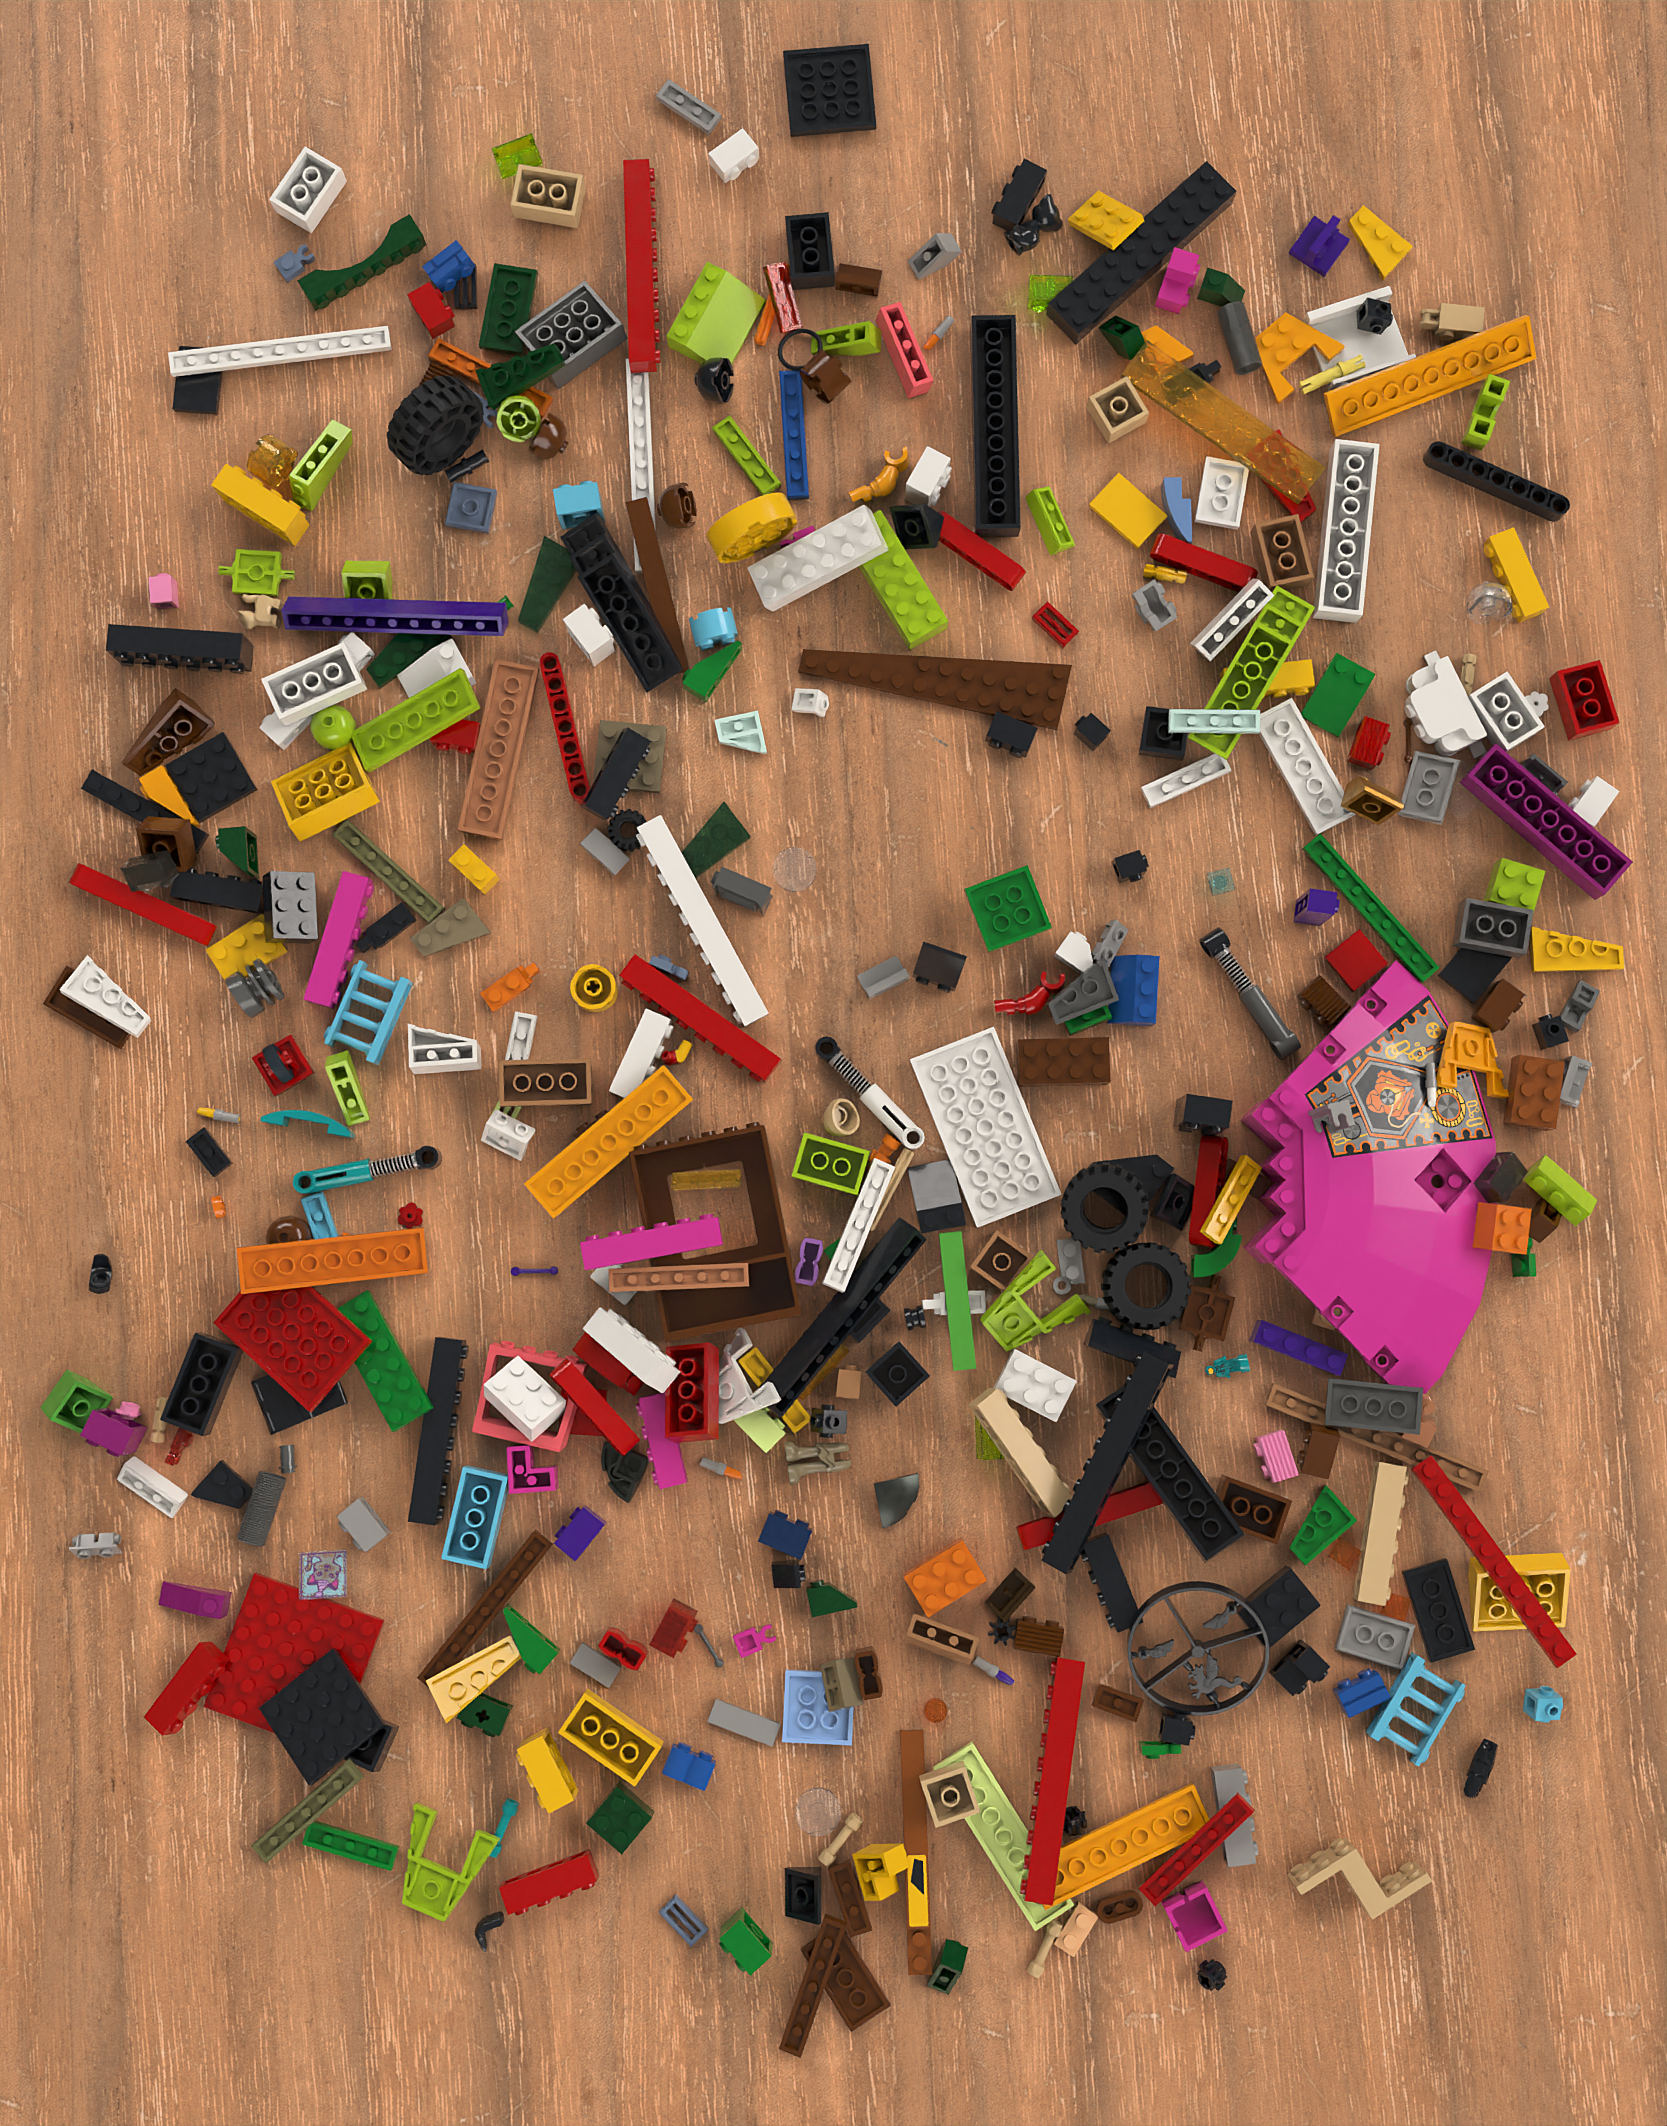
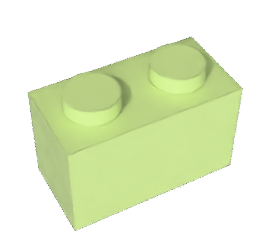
M768 1407L734 1419L765 1453L786 1434L784 1430L785 1424L778 1417L773 1419L767 1413L770 1410Z

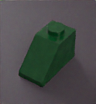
M1207 267L1197 299L1223 307L1232 302H1242L1245 290L1229 274Z
M1117 315L1099 327L1100 332L1117 354L1128 360L1137 358L1142 351L1147 349L1139 326Z
M816 1580L810 1582V1586L806 1587L812 1618L858 1607L856 1599L830 1582L824 1583V1580Z
M946 1939L939 1950L927 1986L949 1995L963 1972L968 1947L961 1945L958 1941Z

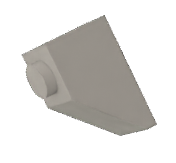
M936 233L908 262L917 279H922L948 266L962 251L952 233Z

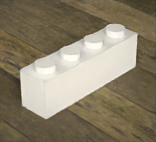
M1253 578L1190 643L1191 646L1204 659L1211 661L1268 603L1274 594L1259 579Z
M645 1009L609 1092L625 1098L654 1073V1061L656 1058L660 1059L665 1048L662 1046L665 1038L669 1039L674 1028L671 1025V1019Z

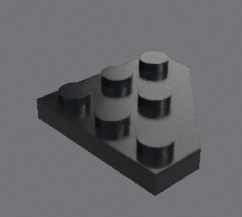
M1157 1154L1092 1162V1164L1097 1163V1165H1102L1103 1162H1110V1165H1122L1123 1169L1127 1171L1130 1169L1135 1173L1134 1176L1137 1179L1140 1178L1143 1182V1187L1147 1190L1149 1196L1148 1202L1175 1169ZM1099 1187L1092 1190L1122 1215L1126 1216V1201L1118 1191L1108 1187Z

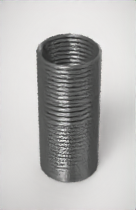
M1240 301L1223 306L1218 310L1217 314L1235 369L1234 371L1238 375H1244L1259 369L1263 362L1260 358L1258 346L1249 322L1245 303Z
M259 1471L236 1538L241 1542L263 1547L267 1541L266 1539H268L269 1530H271L272 1521H274L275 1512H277L276 1509L279 1506L278 1503L287 1479L274 1473Z

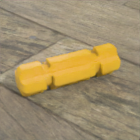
M1146 564L1143 576L1148 578L1154 576L1155 579L1171 582L1176 580V583L1183 584L1186 581L1187 571L1180 569L1175 571L1174 568L1157 566L1156 568L1154 565Z

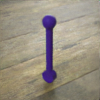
M555 1266L550 1269H519L518 1267H513L511 1274L513 1276L529 1273H550L551 1275H556L558 1268Z

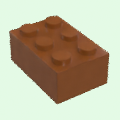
M1526 1055L1512 1057L1508 1082L1509 1097L1506 1098L1503 1124L1545 1131L1556 1129L1565 1062Z

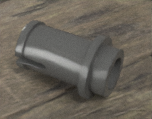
M294 1445L279 1446L281 1467L279 1469H281V1474L294 1473L295 1468H297L294 1458Z

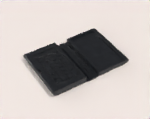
M270 1375L251 1382L271 1435L348 1403L340 1381L335 1384L312 1412L305 1409Z

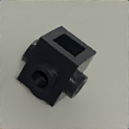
M1367 297L1357 310V329L1381 335L1391 325L1393 320L1391 303Z
M821 1404V1409L812 1408V1415L810 1417L811 1432H817L819 1437L833 1438V1434H846L847 1411L835 1409V1405Z

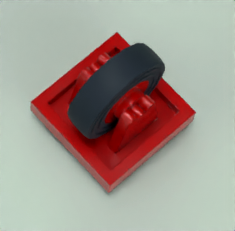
M291 1034L275 1044L268 1045L260 1053L252 1057L268 1087L276 1097L315 1074Z

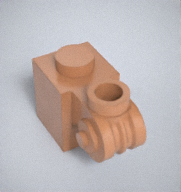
M1423 1394L1420 1435L1400 1433L1402 1438L1428 1448L1437 1429L1433 1420L1424 1417V1415H1429L1434 1411V1403L1427 1394Z

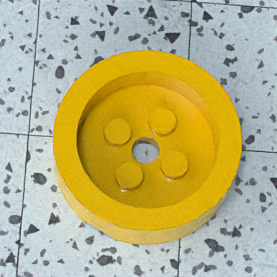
M770 493L754 498L722 516L709 528L706 538L720 563H734L754 556V552L763 547L768 549L779 542L795 528L798 523L797 517L785 494Z

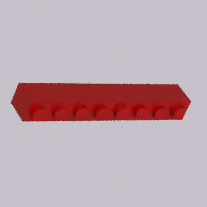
M634 954L619 976L623 980L621 982L623 986L630 991L635 988L641 993L639 997L650 1004L652 1001L659 1006L658 1011L667 1017L670 1014L677 1019L675 1023L683 1029L687 1030L689 1027L695 1031L694 1036L703 1043L707 1040L713 1044L712 1049L721 1056L727 1054L732 1058L730 1062L739 1069L745 1067L750 1071L748 1075L757 1082L761 1080L767 1082L780 1064V1057L636 954Z

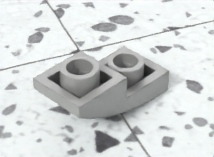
M596 828L579 843L594 860H598L612 875H616L630 860Z

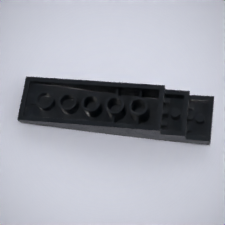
M593 514L562 535L560 538L571 555L569 556L571 562L579 573V581L606 626L611 631L645 691H651L684 670L652 607L599 514Z

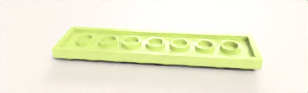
M970 1742L933 1766V1769L937 1770L964 1761L980 1809V1813L966 1817L965 1820L1031 1926L1037 1931L1073 1907L1074 1903L1070 1898L1045 1910L1040 1903L1024 1901L1023 1894H1020L1021 1879L1026 1880L1027 1870L1023 1869L1025 1854L1029 1855L1030 1845L1026 1844L1028 1830L973 1742Z

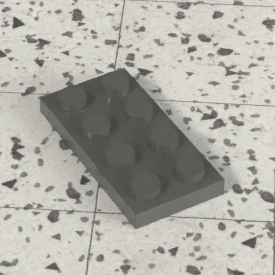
M1328 1378L1325 1425L1420 1435L1423 1388Z

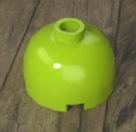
M514 395L502 401L497 410L496 421L504 437L511 441L524 442L526 439L537 434L540 428L541 417L537 406L532 400L525 396Z
M334 704L314 713L310 721V728L314 739L322 747L335 750L353 741L351 736L356 729V722L348 710Z

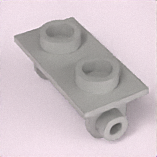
M1116 919L1107 923L1100 937L1103 940L1102 943L1097 942L1093 952H1091L1092 961L1096 963L1103 957L1107 968H1109L1129 929Z
M116 1532L99 1533L98 1542H95V1534H78L72 1540V1544L75 1547H69V1550L80 1559H88L92 1555L113 1557L114 1554H122V1551L117 1546V1544L121 1543V1535Z

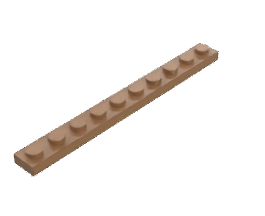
M1272 1383L1264 1403L1266 1406L1308 1423L1338 1429L1339 1435L1414 1466L1432 1455L1450 1481L1480 1493L1489 1472L1429 1446L1426 1448L1406 1440L1394 1432L1325 1425L1326 1404Z

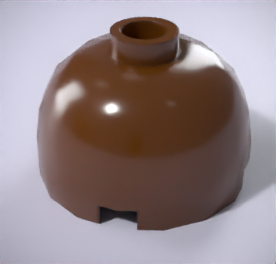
M551 413L547 414L549 421L544 418L537 434L533 438L534 443L528 448V452L543 459L553 458L558 452L563 454L569 443L565 441L567 430L564 423Z
M684 482L673 484L662 492L657 504L659 516H662L663 520L674 528L693 527L695 522H692V515L697 516L693 492L687 491L685 486L689 485Z
M290 1215L280 1217L272 1222L266 1234L267 1244L314 1239L308 1222L300 1217Z

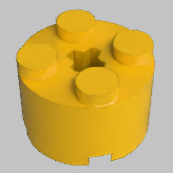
M589 964L581 967L576 972L570 983V991L573 999L584 1010L602 1012L615 1003L618 995V985L609 970L597 964ZM593 984L600 987L596 990V993L589 990L593 988Z

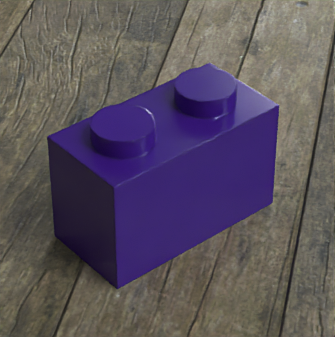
M586 1505L582 1509L577 1507L569 1517L572 1520L567 1527L563 1525L555 1534V1537L558 1539L554 1544L574 1561L580 1557L607 1523Z

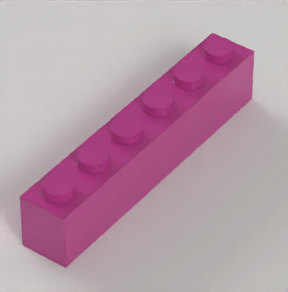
M346 871L342 872L303 998L309 1003L334 1009L335 1005L340 1003L342 992H340L341 985L347 980L348 971L346 969L348 963L352 962L355 954L353 946L355 940L358 941L361 935L360 923L367 915L368 907L366 904L368 898H371L374 892L373 881L368 877Z
M712 1213L699 1216L700 1220L691 1222L690 1218L676 1220L677 1224L668 1226L667 1222L654 1224V1229L645 1230V1227L642 1226L632 1228L631 1233L623 1235L622 1231L608 1233L607 1238L599 1239V1235L585 1237V1242H580L584 1269H598L724 1245L719 1217H713Z

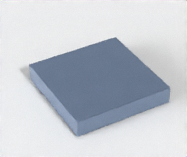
M453 482L445 525L489 534L498 493L497 490Z

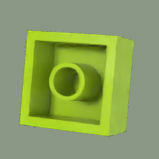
M1501 858L1494 863L1484 901L1535 910L1546 871Z

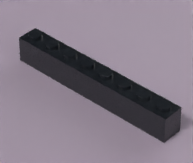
M435 1337L427 1396L434 1408L423 1416L408 1522L437 1525L444 1518L445 1506H442L443 1497H446L448 1493V1483H445L446 1474H450L452 1466L449 1454L450 1451L454 1450L455 1437H452L453 1428H457L459 1415L455 1414L456 1406L461 1403L462 1391H459L460 1382H463L465 1378V1368H462L463 1359H467L469 1351L466 1340Z

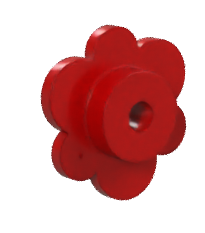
M410 1202L406 1207L399 1209V1224L405 1225L408 1229L422 1224L423 1219L421 1215L423 1210L417 1208L415 1203Z

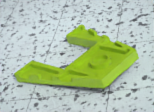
M1042 1249L980 1318L982 1324L1006 1352L1033 1340L1032 1337L1035 1335L1053 1331L1052 1328L1061 1323L1068 1324L1075 1321L1074 1317L1083 1313L1086 1315L1091 1313L1088 1306L1076 1293L1040 1320L1020 1295L1056 1269Z
M415 1803L413 1806L414 1817L410 1830L411 1843L407 1855L408 1868L407 1872H405L402 1904L444 1922L448 1919L500 1841V1838L483 1830H477L462 1872L458 1873L422 1857L438 1811L420 1803Z

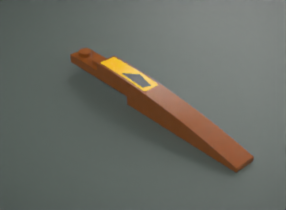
M923 1729L900 1730L904 1849L909 1863V1867L905 1869L908 1975H932L926 1797L919 1778L920 1775L925 1774Z

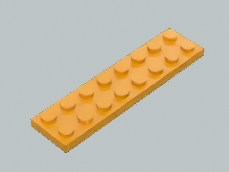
M663 1065L526 1181L524 1185L553 1219L556 1218L623 1161L630 1151H634L635 1146L643 1144L693 1101L692 1097Z
M1190 1783L1062 1845L1053 1906L1185 1843L1209 1820L1194 1784ZM1042 1904L1045 1910L1053 1907L1051 1905Z

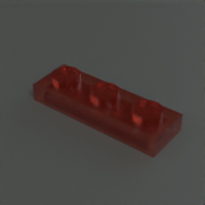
M786 262L766 265L763 267L780 334L803 328Z

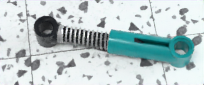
M423 1146L415 1152H411L410 1155L407 1153L406 1156L405 1154L403 1156L399 1155V1157L395 1156V1158L391 1156V1159L387 1157V1159L383 1158V1160L379 1159V1161L375 1160V1162L368 1158L310 1171H301L294 1176L293 1187L299 1193L313 1194L315 1192L373 1181L374 1177L379 1175L386 1176V1174L410 1171V1169L414 1170L415 1168L420 1170L435 1169L442 1162V1154L437 1148ZM427 1152H433L434 1160L427 1164L424 1161V1156ZM339 1175L338 1178L320 1181L321 1178ZM305 1177L311 1179V1185L307 1189H304L302 1186V1181Z

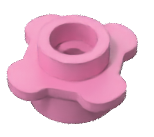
M122 1402L120 1409L115 1410V1412L121 1414V1418L134 1420L137 1416L142 1415V1412L139 1411L140 1406L132 1402Z

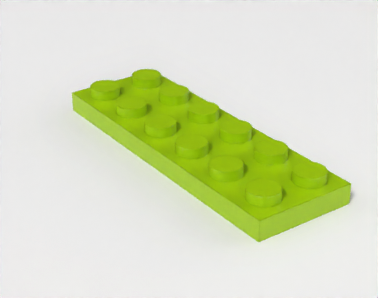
M459 668L355 729L351 737L365 771L370 773L479 710L480 705L465 670Z

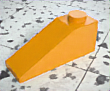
M163 765L139 778L142 784L140 790L146 798L150 797L182 819H190V823L197 828L201 826L169 771Z

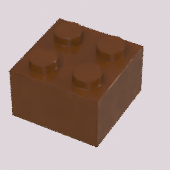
M147 816L136 828L144 869L186 872L197 860L190 819Z

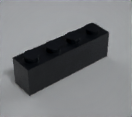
M628 727L622 729L580 807L602 820H607L609 817L613 818L618 810L616 805L620 798L623 799L628 792L629 787L627 784L630 778L634 779L640 769L638 767L640 760H644L650 751L648 746L651 741Z
M191 868L186 872L175 871L170 896L176 900L264 914L263 882L260 880L249 879V882L240 881L241 878L237 876L227 875V878H221L218 873L205 871V875L198 874L197 870Z
M1105 1532L1088 1539L1080 1555L1084 1563H1089L1091 1570L1088 1571V1575L1093 1585L1097 1583L1100 1592L1096 1593L1100 1605L1107 1608L1109 1614L1105 1615L1108 1625L1110 1629L1114 1627L1119 1633L1129 1629L1132 1619L1138 1611V1607L1110 1537ZM1143 1619L1140 1620L1138 1625L1144 1623Z

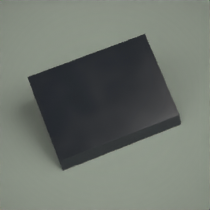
M926 504L889 507L897 537L904 549L937 547L944 516Z
M1170 1174L1149 1216L1182 1231L1192 1210L1195 1186L1177 1174Z
M821 1867L785 1868L786 1917L816 1925L821 1924Z

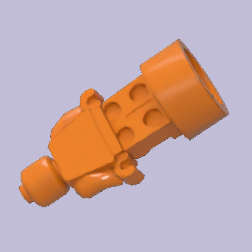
M886 1133L878 1150L872 1149L869 1162L872 1163V1160L876 1158L887 1164L891 1163L888 1157L894 1150L898 1149L901 1142Z

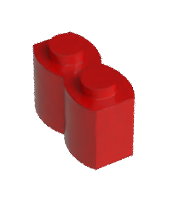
M609 1627L598 1645L603 1653L610 1657L618 1658L626 1668L638 1671L648 1654L647 1648L642 1643L636 1640H629L623 1631L614 1627Z

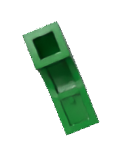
M1237 1217L1233 1221L1222 1244H1217L1206 1254L1191 1255V1277L1213 1275L1224 1269L1234 1259L1242 1235L1233 1234V1230L1237 1229Z

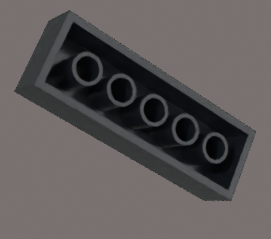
M108 624L106 651L123 666L133 667L134 664H142L143 667L156 668V665L172 670H176L178 667H186L187 670L200 671V668H204L216 673H220L222 670H230L231 673L244 674V671L251 672L254 646L243 633Z

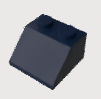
M777 1509L775 1513L770 1511L758 1542L801 1560L812 1533V1528H809L810 1524L798 1518L796 1522L787 1518V1513Z

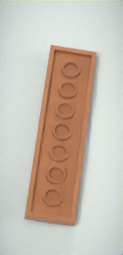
M495 659L460 816L459 832L503 840L539 676V667Z

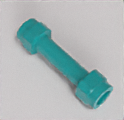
M507 1798L501 1808L503 1814L494 1833V1836L499 1837L500 1841L490 1854V1857L497 1858L498 1854H500L502 1849L500 1843L511 1817L515 1816L518 1811L519 1802Z

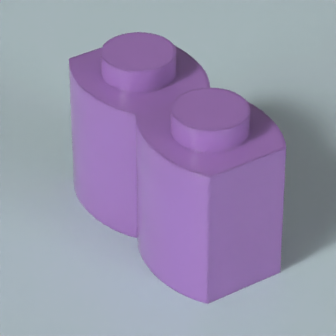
M811 1238L803 1240L800 1247L801 1261L798 1263L795 1271L797 1283L810 1286L815 1284L819 1272L817 1263L820 1261L823 1253L821 1240Z

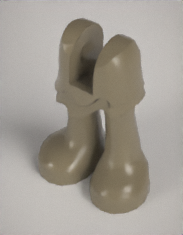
M784 1442L787 1462L819 1457L822 1460L809 1463L787 1464L790 1486L798 1484L800 1478L807 1474L818 1472L835 1473L851 1467V1459L834 1461V1453L849 1451V1445L843 1442L815 1443L817 1446L797 1447L793 1442Z

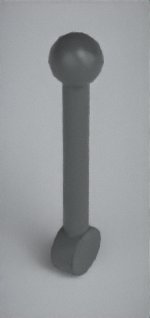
M697 1624L694 1627V1632L702 1638L715 1660V1666L721 1668L724 1665L723 1660L717 1656L703 1633V1626Z

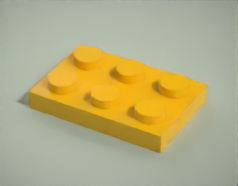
M1098 190L1068 218V222L1071 227L1114 250L1144 222V218L1141 213Z
M260 914L205 950L224 980L237 971L248 977L245 966L250 964L256 970L253 961L257 958L261 959L265 965H268L288 952L283 943H265L264 914Z

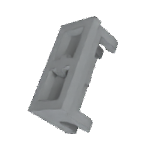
M1572 1055L1566 1057L1564 1061L1560 1103L1577 1108L1592 1063Z
M1349 1100L1327 1104L1308 1111L1309 1116H1312L1315 1130L1318 1133L1322 1132V1127L1320 1126L1322 1120L1327 1123V1129L1330 1133L1355 1125Z

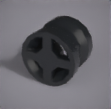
M922 1305L917 1306L915 1309H904L908 1331L918 1326L921 1328L926 1327Z

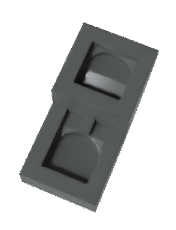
M1581 980L1578 981L1559 1015L1564 1027L1575 1033L1581 1029L1587 1013L1595 1004L1600 990Z

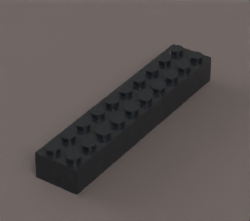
M1206 161L1144 217V222L1114 250L1109 248L1048 303L1046 315L1075 345L1078 344L1170 260L1174 247L1183 249L1232 205L1237 191Z
M972 315L970 323L974 532L980 537H1019L1021 522L1016 315Z

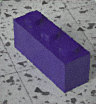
M1311 888L1296 900L1293 922L1321 926L1339 910L1340 900L1337 899V892Z

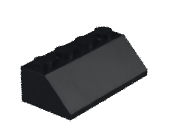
M1099 1316L1098 1320L1092 1319L1083 1345L1133 1364L1139 1354L1143 1355L1144 1351L1151 1352L1174 1364L1168 1377L1176 1378L1181 1351L1176 1350L1177 1345L1167 1341H1163V1344L1154 1342V1336L1143 1332L1141 1336L1133 1334L1134 1329L1122 1324L1120 1328L1112 1326L1111 1320Z

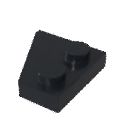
M221 1460L195 1488L191 1495L196 1498L240 1509L249 1500L250 1495H252L253 1487L224 1460Z

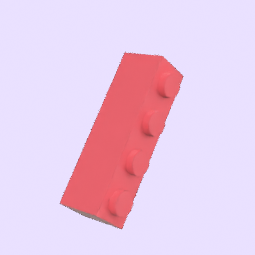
M901 302L881 307L875 321L878 328L882 331L881 335L908 399L928 393L934 380Z

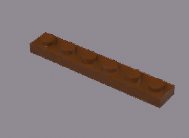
M825 1914L779 2047L780 2050L801 2058L847 1922Z

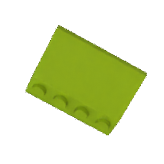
M706 262L666 336L668 347L701 364L715 357L727 358L733 364L766 300L726 270Z

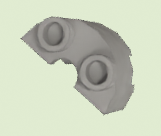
M1155 579L1132 594V598L1137 602L1134 607L1145 624L1150 623L1152 631L1159 630L1177 618V610L1171 601L1166 602L1163 597L1165 590Z

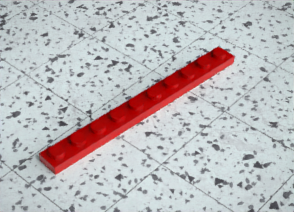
M1432 1455L1411 1468L1555 1668H1559L1576 1656L1577 1653Z

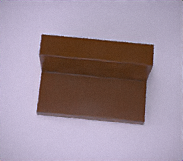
M840 263L835 278V290L878 297L882 270Z

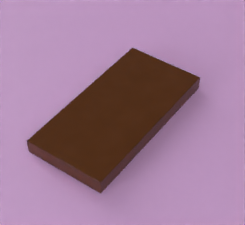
M66 966L43 1004L115 1047L122 1049L131 1034L61 993V987L75 971L71 967Z
M844 1931L825 1986V1991L852 2032L890 2007L891 2003L849 1935ZM817 1937L801 1947V1952L808 1962Z

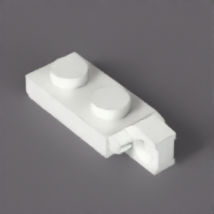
M985 1290L968 1291L970 1313H985ZM945 1292L933 1294L934 1300H922L923 1309H934V1314L947 1315Z

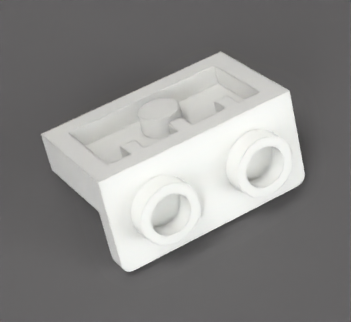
M495 1110L485 1124L481 1141L521 1161L525 1156L528 1143L534 1135L535 1129L499 1110Z

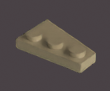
M462 898L410 939L421 954L427 957L450 949L455 945L467 943L475 938L492 933L467 901Z

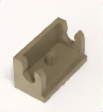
M854 1657L820 1664L829 1712L863 1705Z

